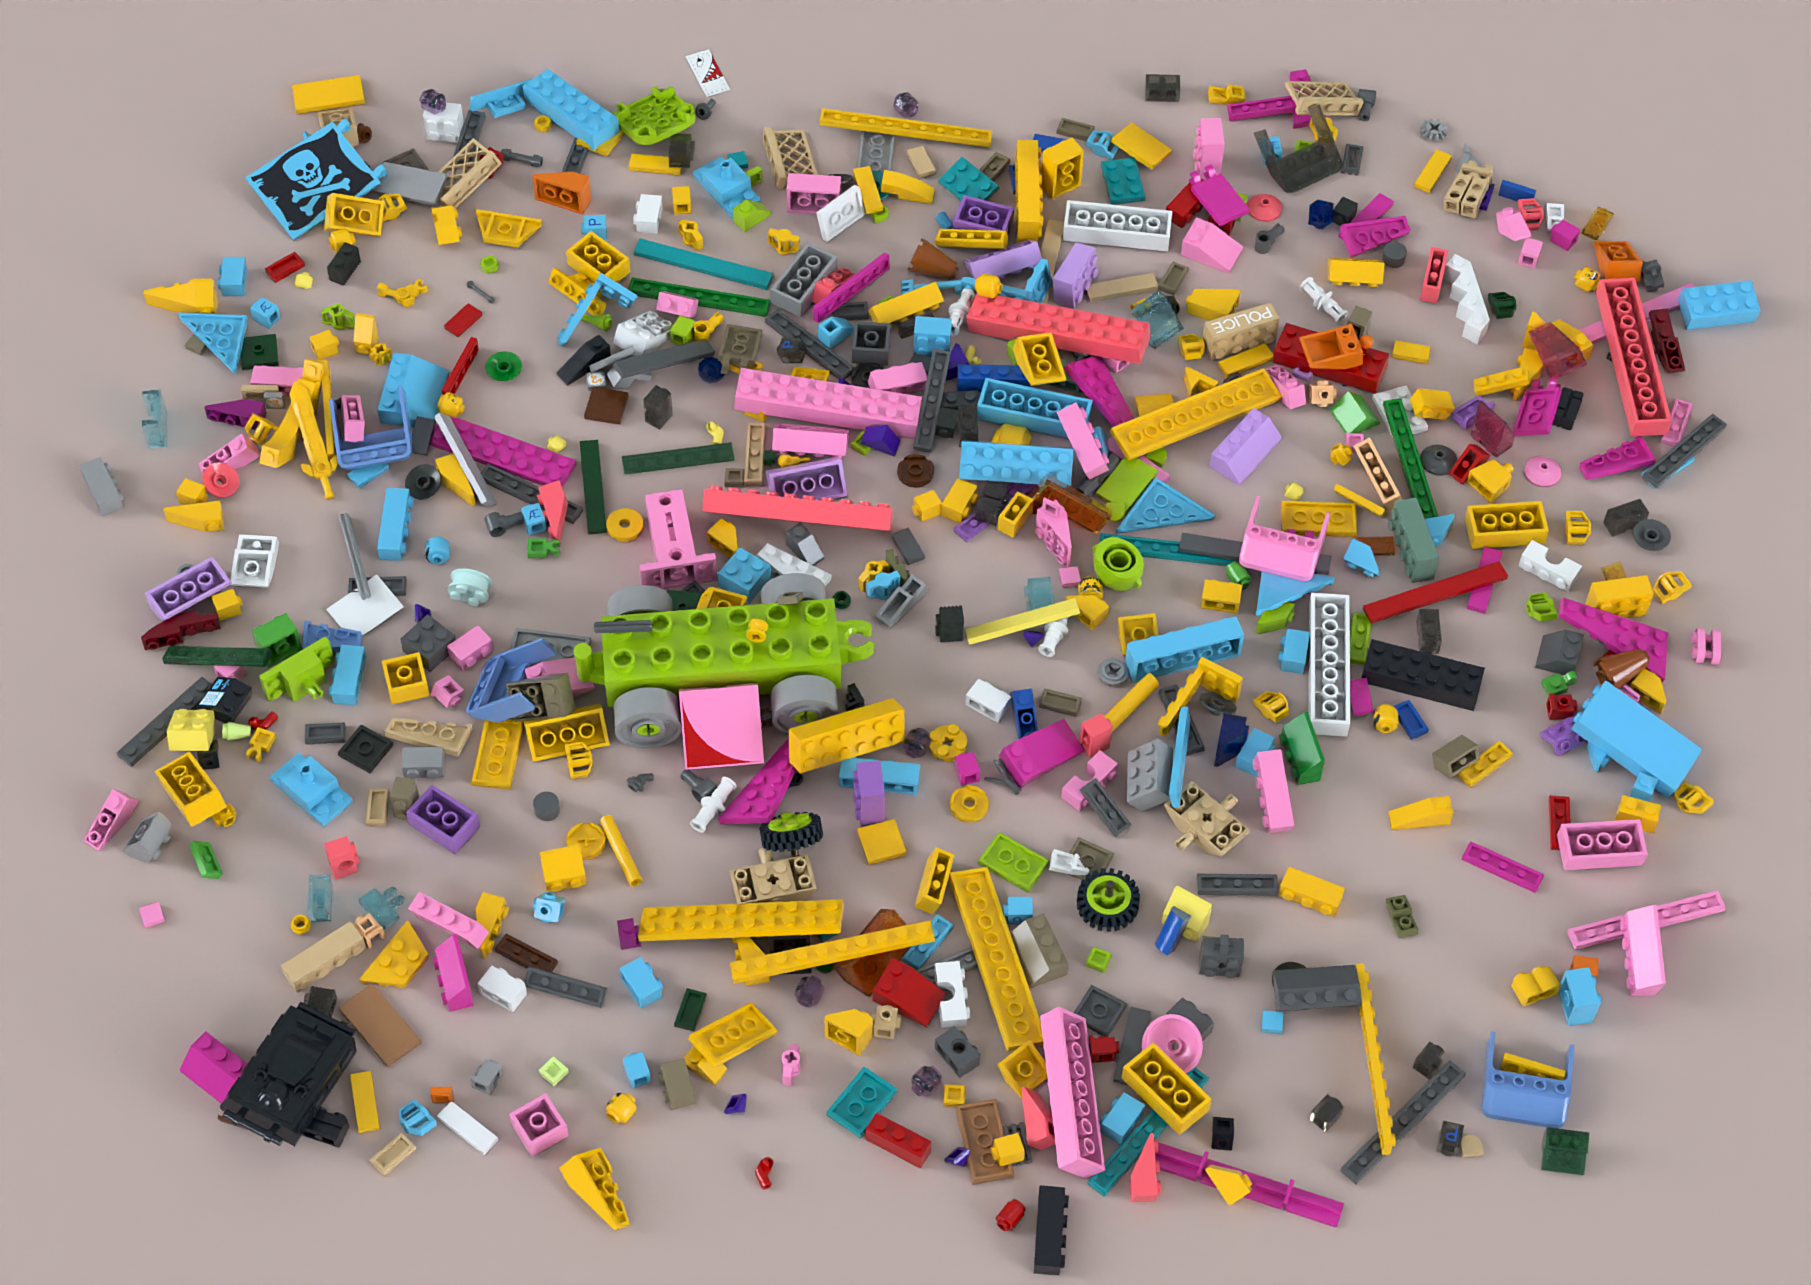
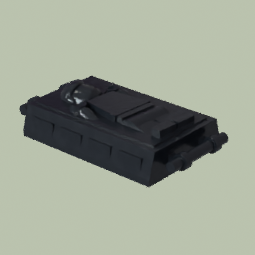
M300 1002L297 1008L291 1005L281 1014L272 1027L270 1034L266 1036L257 1049L256 1054L242 1071L241 1076L237 1078L229 1090L226 1098L220 1105V1109L225 1111L223 1117L232 1121L231 1124L237 1127L240 1125L263 1137V1140L268 1143L273 1142L280 1146L285 1141L295 1147L355 1056L357 1049L353 1035L356 1029L348 1026V1023L343 1020L340 1022L316 1010L317 1007L313 1005L308 1006L303 1002Z

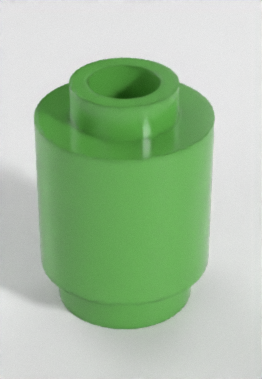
M1234 561L1226 567V575L1231 582L1242 585V589H1246L1250 585L1252 578L1238 561Z

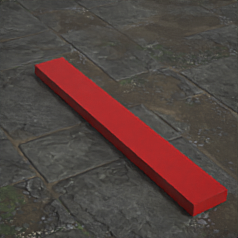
M1500 561L1363 605V611L1372 624L1506 580L1508 574Z

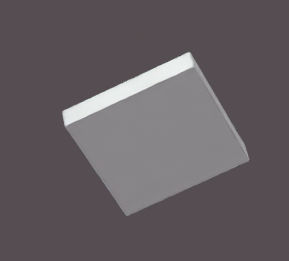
M631 346L589 365L591 372H594L634 354L636 350L634 346Z

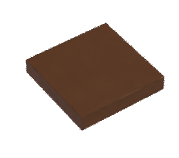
M593 387L584 419L620 425L629 397L628 392Z

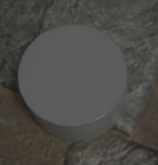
M1399 242L1386 244L1382 256L1384 264L1391 268L1401 267L1405 263L1406 247Z
M548 791L541 792L534 798V813L538 819L551 821L559 815V799L554 793Z

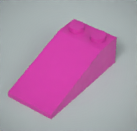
M1062 719L1004 747L999 757L1016 784L1021 788L1084 753L1085 750L1066 720Z

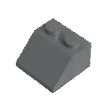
M1561 630L1543 635L1535 668L1565 675L1573 670L1575 671L1584 634Z

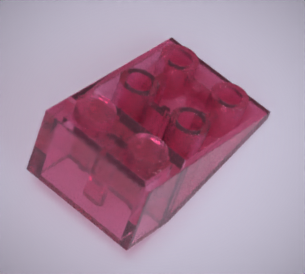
M1551 322L1528 331L1544 364L1546 373L1550 378H1559L1587 365L1580 348Z
M1482 400L1479 401L1471 436L1488 453L1497 458L1512 447L1515 435L1500 416Z

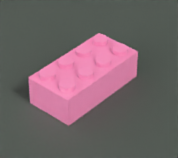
M1640 819L1561 824L1557 834L1564 870L1643 866L1648 856Z

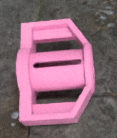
M792 1043L789 1050L783 1052L781 1059L783 1062L782 1083L787 1086H791L793 1077L797 1076L800 1072V1045Z

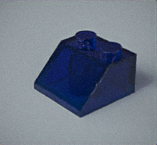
M1223 714L1214 762L1215 767H1219L1240 753L1241 747L1244 746L1249 731V726L1246 725L1247 717Z

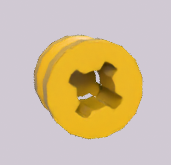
M751 619L748 624L750 629L746 633L747 639L756 643L765 641V632L768 630L767 622L762 619Z

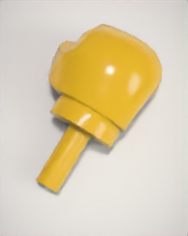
M782 454L778 457L777 461L779 466L783 468L798 465L802 462H810V457L799 458L798 456Z

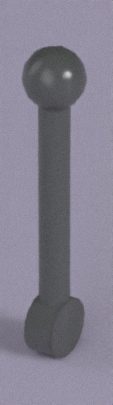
M473 281L467 282L468 288L476 290L487 298L489 303L495 302L493 296H489L474 285Z

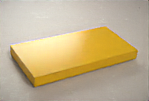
M360 75L292 85L297 114L365 104Z
M1281 501V529L1283 532H1287V529H1295L1296 535H1306V531H1314V536H1320L1324 519L1328 512L1330 513V518L1325 536L1357 537L1356 503Z
M513 718L498 723L485 720L471 781L472 786L511 790L524 730L523 720L513 721Z
M750 1002L689 1035L688 1040L715 1068L776 1035L777 1029Z

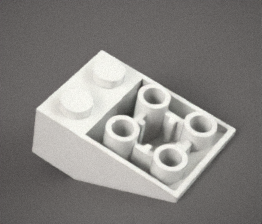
M648 311L618 324L613 343L624 350L634 346L636 352L632 354L633 356L655 352L670 337V330L673 324L658 316L657 313Z

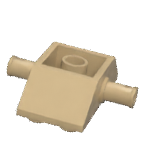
M1193 781L1188 783L1182 789L1180 807H1173L1170 800L1164 805L1177 829L1183 833L1181 837L1174 841L1175 846L1179 850L1184 851L1193 842L1206 854L1223 856L1250 832L1246 826L1228 812L1233 806L1238 804L1237 798L1233 797V794L1230 793L1218 803Z
M762 847L758 850L762 864L729 870L737 905L803 901L817 891L808 854L773 861L771 850H766L765 854Z

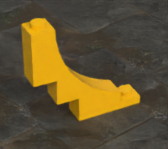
M307 358L304 361L302 377L297 382L308 390L314 415L316 416L325 362ZM292 402L276 433L267 443L262 445L259 464L278 468L295 458L297 441L302 439L303 436Z

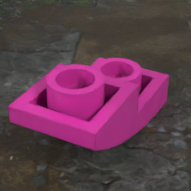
M1367 677L1351 680L1350 698L1354 716L1373 713Z

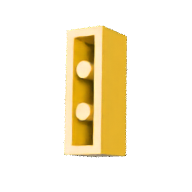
M936 847L928 856L915 908L933 914L941 906L955 854Z
M1288 867L1278 895L1285 900L1297 902L1306 908H1312L1324 915L1335 917L1343 899L1345 888Z

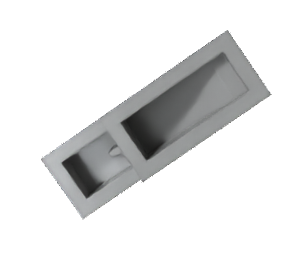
M912 574L902 587H898L875 616L891 627L903 618L930 589L927 584Z

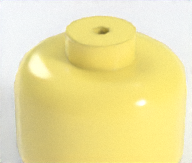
M303 272L297 274L294 285L296 288L309 289L314 280L309 273Z
M559 435L551 436L547 441V449L555 453H560L567 446V442Z
M1292 482L1290 485L1287 484L1284 488L1286 491L1284 496L1293 501L1299 500L1304 493L1303 487L1296 482Z

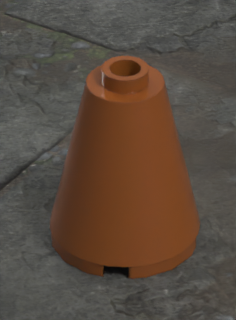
M921 238L920 241L923 244L922 246L918 244L910 262L913 267H908V271L949 280L951 277L955 278L959 270L956 267L957 263L926 239Z
M1635 649L1597 658L1593 661V667L1597 666L1598 668L1596 676L1601 685L1608 681L1617 689H1620L1649 665L1650 657L1645 650Z

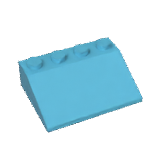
M393 353L377 409L380 423L404 426L398 390L400 386L406 392L411 427L415 426L417 416L435 419L434 416L439 413L437 404L442 395L441 390L448 379L449 370L414 355Z

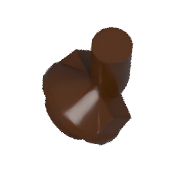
M359 123L357 126L358 140L361 143H367L372 137V131L370 127Z

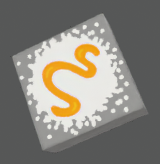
M604 371L586 373L588 391H592L593 387L607 389Z
M264 392L266 409H285L283 392Z

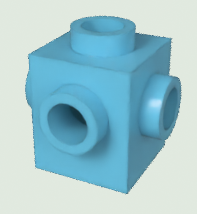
M553 892L541 893L533 902L532 910L535 911L534 917L546 923L558 922L563 917L565 898L556 896Z

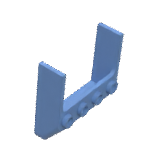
M402 386L398 387L404 427L366 434L363 441L355 443L345 441L341 436L337 404L333 399H329L337 460L343 469L351 470L406 460L411 456L412 431L406 392Z
M540 638L491 657L483 668L467 705L466 712L472 718L498 723L534 710L535 706L520 692L508 696L506 683L523 680L526 675L524 669L534 663L556 656L558 652L544 638Z
M1491 1031L1486 1050L1482 1096L1483 1114L1492 1119L1553 1129L1561 1128L1567 1118L1571 1094L1574 1045L1570 1044L1566 1053L1564 1080L1501 1071L1493 1067L1495 1032Z

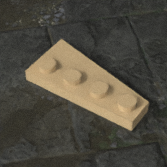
M392 718L385 730V737L420 747H443L444 754L458 757L473 730V724L456 726V723L450 722L444 725L436 724V721L419 723L418 720Z

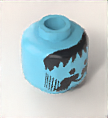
M440 536L429 539L425 545L426 559L432 564L447 562L450 557L449 542Z

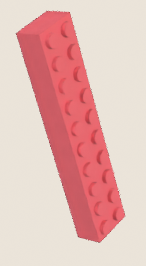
M1635 278L1600 279L1596 290V297L1631 436L1667 435L1672 420Z
M976 294L966 317L968 332L1012 340L1021 336L1052 332L1057 349L1137 364L1141 363L1150 340V323L1000 295L991 299Z
M710 486L709 489H704L703 512L892 532L894 509L890 508L889 504L878 503L876 507L871 506L870 502L859 501V505L853 504V501L840 499V503L834 502L833 498L822 497L821 501L815 500L816 497L806 495H803V499H799L797 495L784 493V497L778 496L779 493L767 491L765 495H761L760 491L747 490V493H741L742 489L728 488V491H723V487Z

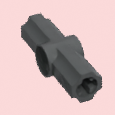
M1114 453L1108 454V471L1090 480L1086 476L1075 487V493L1080 499L1087 500L1103 485L1121 462L1117 455Z

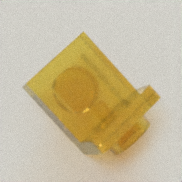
M1621 561L1601 568L1606 581L1627 578Z

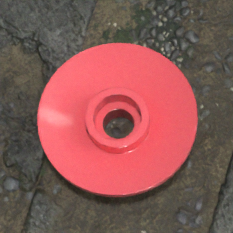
M1269 194L1255 195L1247 204L1250 209L1249 214L1254 219L1263 222L1277 219L1282 212L1281 202Z
M213 463L204 470L202 482L210 494L226 498L232 496L237 491L239 476L231 466L224 463Z

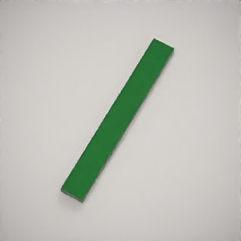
M633 277L628 287V290L639 297L658 300L659 292L667 291L699 299L698 306L762 317H767L771 305L770 299Z
M1402 399L1383 401V407L1411 497L1417 498L1424 519L1438 517Z

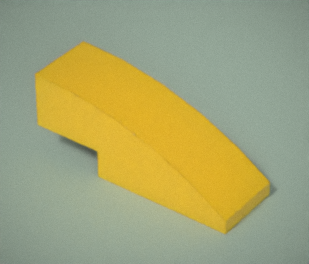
M884 170L881 192L897 194L898 199L932 204L934 187L908 175Z

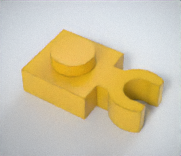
M258 727L249 742L251 748L246 752L247 759L256 754L255 759L259 763L262 760V751L269 752L276 739V733Z

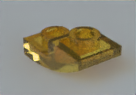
M1597 207L1581 234L1597 241L1608 226L1614 213L1605 208Z

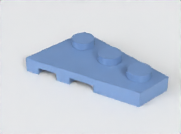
M304 621L302 650L325 636L330 641L332 652H340L341 645L362 646V633L360 631L340 627L333 629L328 628V625L325 624L317 626L312 625L310 621Z

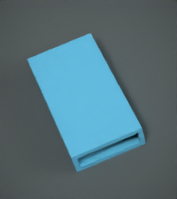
M1605 681L1601 686L1597 684L1591 692L1594 695L1592 699L1588 698L1582 705V708H1584L1583 712L1579 711L1572 721L1575 723L1571 729L1595 747L1606 752L1609 757L1637 777L1639 772L1657 778L1658 782L1655 790L1669 798L1677 790L1703 749L1608 681Z

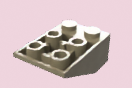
M568 673L549 674L506 683L508 696L520 692L535 706L534 710L513 717V721L566 717L575 711Z

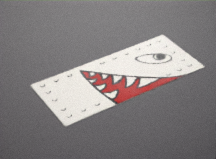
M709 49L685 56L706 97L730 90Z

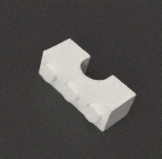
M1532 540L1521 555L1518 566L1527 572L1537 575L1542 580H1546L1558 588L1569 592L1580 575L1582 565L1566 557L1560 564H1551L1546 560L1549 548Z
M960 961L935 963V985L940 989L950 991L953 995V998L949 1001H940L939 1016L941 1028L966 1026L967 1019H970V1008L965 1005V999L968 998L967 988L963 987L962 980H965L964 968H960Z

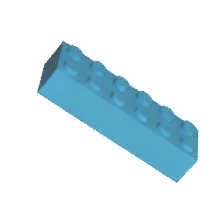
M549 69L523 85L525 102L545 116H548L553 122L577 139L583 140L594 151L596 147L620 133L619 120L616 116Z
M985 378L977 404L976 419L1002 425L1006 423L1026 427L1030 431L1068 438L1056 412L1077 403L1079 408H1084L1088 416L1085 420L1089 423L1093 400Z
M962 440L959 479L1071 487L1074 449Z
M1235 616L1231 618L1226 617L1215 622H1206L1195 627L1190 626L1179 631H1170L1167 634L1155 635L1143 640H1134L1127 643L1125 664L1129 670L1128 675L1131 682L1135 683L1139 682L1148 673H1151L1154 677H1159L1198 667L1201 657L1212 662H1218L1241 656L1244 633Z

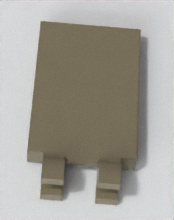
M727 324L718 354V361H722L721 374L728 375L730 365L740 366V370L741 368L748 369V366L754 367L762 337V329Z

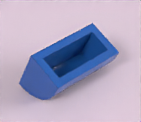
M1175 906L1171 908L1155 942V946L1161 952L1169 955L1175 951L1191 915Z

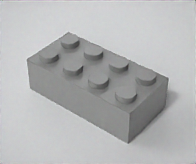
M807 242L771 287L770 303L802 317L812 304L811 300L816 282L838 270V256Z

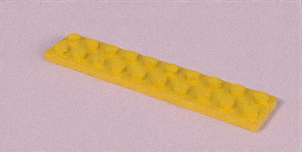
M1263 368L1114 426L1110 429V433L1129 461L1248 414L1253 408L1258 410L1278 402L1283 396Z
M988 867L950 872L949 881L1006 1050H1016L1029 1039L1034 1046L1043 1045L1041 1021Z
M843 899L746 903L742 905L711 904L644 907L638 938L639 941L838 934L841 933L844 903Z

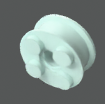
M456 569L452 571V583L447 588L451 599L467 602L471 606H478L488 601L489 594L487 590L492 586V580L487 575L472 569Z

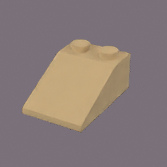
M352 108L318 112L320 129L331 122L337 126L346 118L350 123L351 129L342 134L352 147L359 145L357 126Z

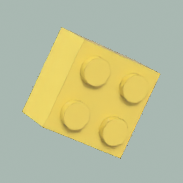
M175 710L167 728L169 751H209L216 732L214 710Z

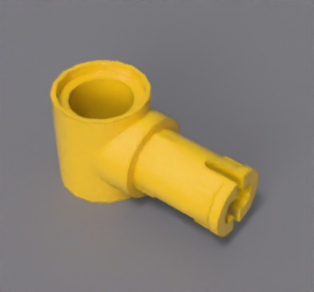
M715 312L708 320L697 321L693 327L694 340L707 339L709 342L710 334L714 332L715 327L724 321L723 315Z

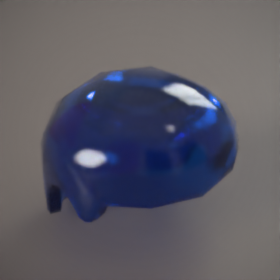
M713 356L705 357L698 364L699 376L709 384L717 383L725 376V374H721L722 363Z

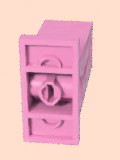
M670 490L668 492L645 495L647 519L656 562L639 565L641 585L668 589L687 586L694 581L698 584L717 581L715 553H705L696 556L683 490Z

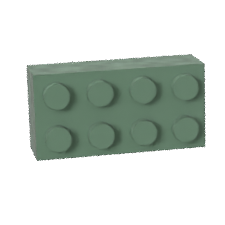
M1417 498L1395 501L1394 507L1391 509V519L1388 521L1390 531L1394 533L1395 545L1400 549V559L1406 565V575L1410 576L1412 583L1432 580L1435 576L1439 555Z

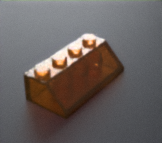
M1047 473L1039 482L1032 499L1042 505L1044 497L1051 501L1057 500L1065 508L1064 510L1067 512L1069 520L1095 535L1101 531L1112 517L1111 509L1107 508L1104 504L1096 502L1088 495L1082 494L1072 486L1066 485Z
M880 909L859 935L905 926L907 924L895 909ZM910 947L836 962L833 968L844 982L870 997L890 960L894 958L899 961Z

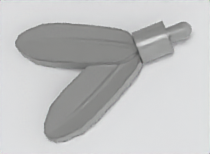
M1466 143L1463 147V155L1456 167L1457 173L1460 172L1462 164H1467L1469 160L1476 161L1478 167H1482L1481 163L1470 153V147Z

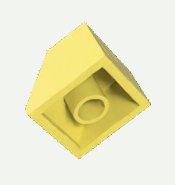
M1176 886L1163 912L1162 923H1165L1171 908L1175 906L1191 915L1182 935L1187 939L1197 942L1209 924L1212 904Z

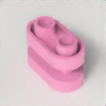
M1696 628L1691 634V643H1694V647L1691 650V658H1694L1695 663H1703L1705 658H1709L1710 664L1719 665L1721 658V631L1712 629L1710 635H1706L1704 628ZM1706 642H1709V650H1706Z

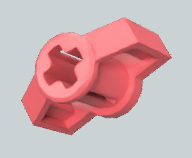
M1534 198L1519 199L1517 202L1518 211L1521 213L1525 223L1526 221L1539 220V223L1526 224L1529 231L1538 230L1543 220L1542 206ZM1534 205L1536 208L1524 209L1523 206Z

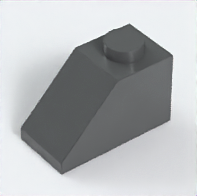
M801 522L786 531V545L800 560L814 566L824 559L812 533Z

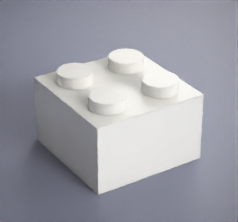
M427 101L423 113L426 139L458 143L464 125L461 104L437 102L431 108L428 106V103L432 101Z

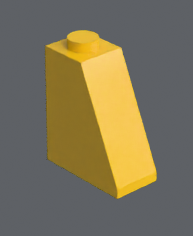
M1194 289L1192 295L1187 296L1185 305H1187L1186 313L1208 321L1233 314L1239 304L1241 290Z

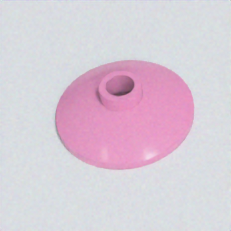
M1538 456L1526 463L1524 474L1532 484L1539 487H1550L1560 480L1561 468L1553 459Z

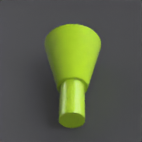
M584 314L581 318V321L590 322L605 332L613 325V319L610 314Z

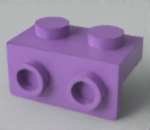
M1478 395L1455 409L1451 413V417L1466 430L1476 426L1484 418L1488 419L1494 412L1495 403L1493 401L1487 403Z
M1573 716L1565 718L1563 721L1541 731L1542 739L1553 745L1554 753L1557 756L1588 742L1571 729L1575 723L1572 721Z

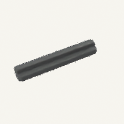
M651 620L594 623L595 633L652 631Z

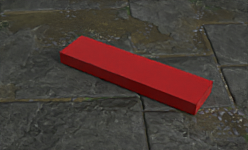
M471 337L441 390L443 395L447 392L456 393L479 351L477 338Z

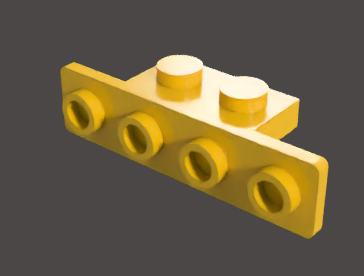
M557 268L552 269L548 281L550 285L577 304L580 299L584 300L587 294L584 292L589 284H594L583 274L577 273L567 276ZM598 290L587 308V311L592 315L603 314L606 303L599 299L603 298L602 291Z

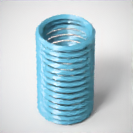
M940 212L936 215L935 219L942 229H953V223L945 212Z

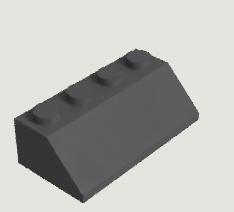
M1354 965L1273 970L1276 1012L1362 1005L1360 983Z

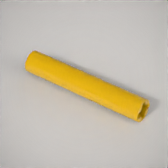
M612 815L602 817L599 822L631 887L639 885L643 879Z

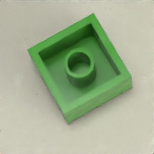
M287 613L277 616L266 624L259 625L256 629L252 630L257 651L268 668L302 650L298 630Z

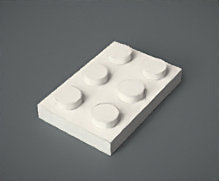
M852 186L816 212L824 241H830L865 215L861 192L858 186Z
M1407 386L1376 393L1372 397L1391 436L1392 433L1383 407V401L1402 399L1413 435L1428 430L1425 419L1423 417H1415L1409 400L1412 395Z

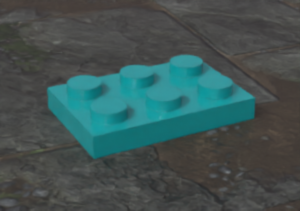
M961 157L938 180L940 185L960 201L963 195L988 201L1000 189L994 181L964 157Z
M1135 158L1101 161V169L1111 205L1145 201V193Z
M863 1067L828 1109L826 1116L861 1138L876 1112L880 1114L897 1094L898 1089L866 1067Z

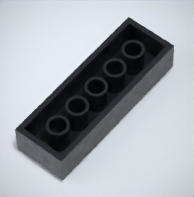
M1371 639L1361 678L1367 677L1369 685L1474 711L1485 668Z

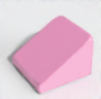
M1044 497L1042 511L1059 518L1065 508Z

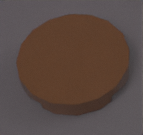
M908 455L899 462L897 474L903 484L915 488L923 487L933 479L934 466L923 455Z

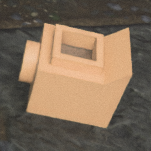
M370 913L366 916L361 915L355 920L353 925L364 938L368 949L372 947L370 939L377 934L382 940L386 938L383 927L378 924Z

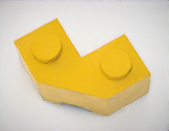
M452 204L431 208L438 245L460 242L459 237H462L461 227H457L456 218H458L457 208H453Z

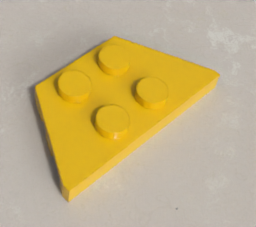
M476 209V216L484 243L518 248L543 224L542 219Z
M409 921L404 923L359 979L361 984L378 983L379 986L405 988L428 960L429 955Z

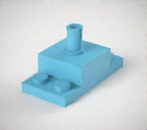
M721 156L693 171V177L732 219L733 208L746 199L761 202V198L751 189V179L732 158L725 160Z
M300 752L270 776L272 783L323 827L353 803V799L339 787L335 776L313 757L305 758Z

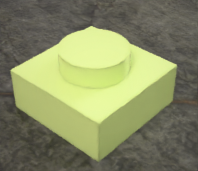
M554 1056L539 1069V1074L553 1086L569 1073L568 1068Z

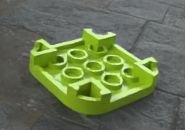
M657 86L651 87L652 94L627 106L623 102L617 104V110L613 114L619 120V129L634 142L641 145H651L692 126L696 120L694 106L692 103L687 104L677 96L673 87L669 86L668 89H658Z

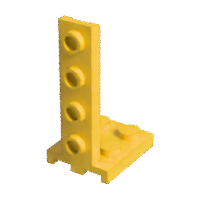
M1201 657L1195 672L1190 673L1187 677L1185 687L1179 689L1175 702L1172 701L1169 704L1166 716H1161L1158 722L1159 735L1167 736L1179 718L1180 708L1187 706L1200 685L1204 686L1208 691L1216 692L1224 699L1236 703L1240 698L1243 677Z

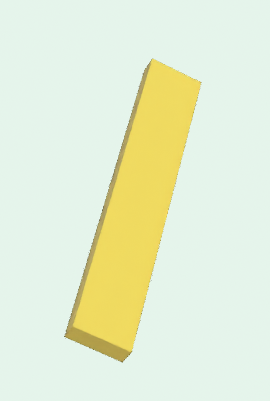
M1076 598L967 628L965 631L969 645L1077 615L1080 614Z

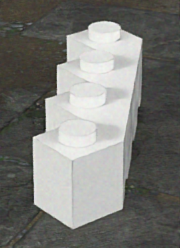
M1454 254L1446 264L1443 279L1453 283L1449 298L1459 302L1456 317L1466 322L1462 337L1478 345L1487 333L1490 319L1471 262Z

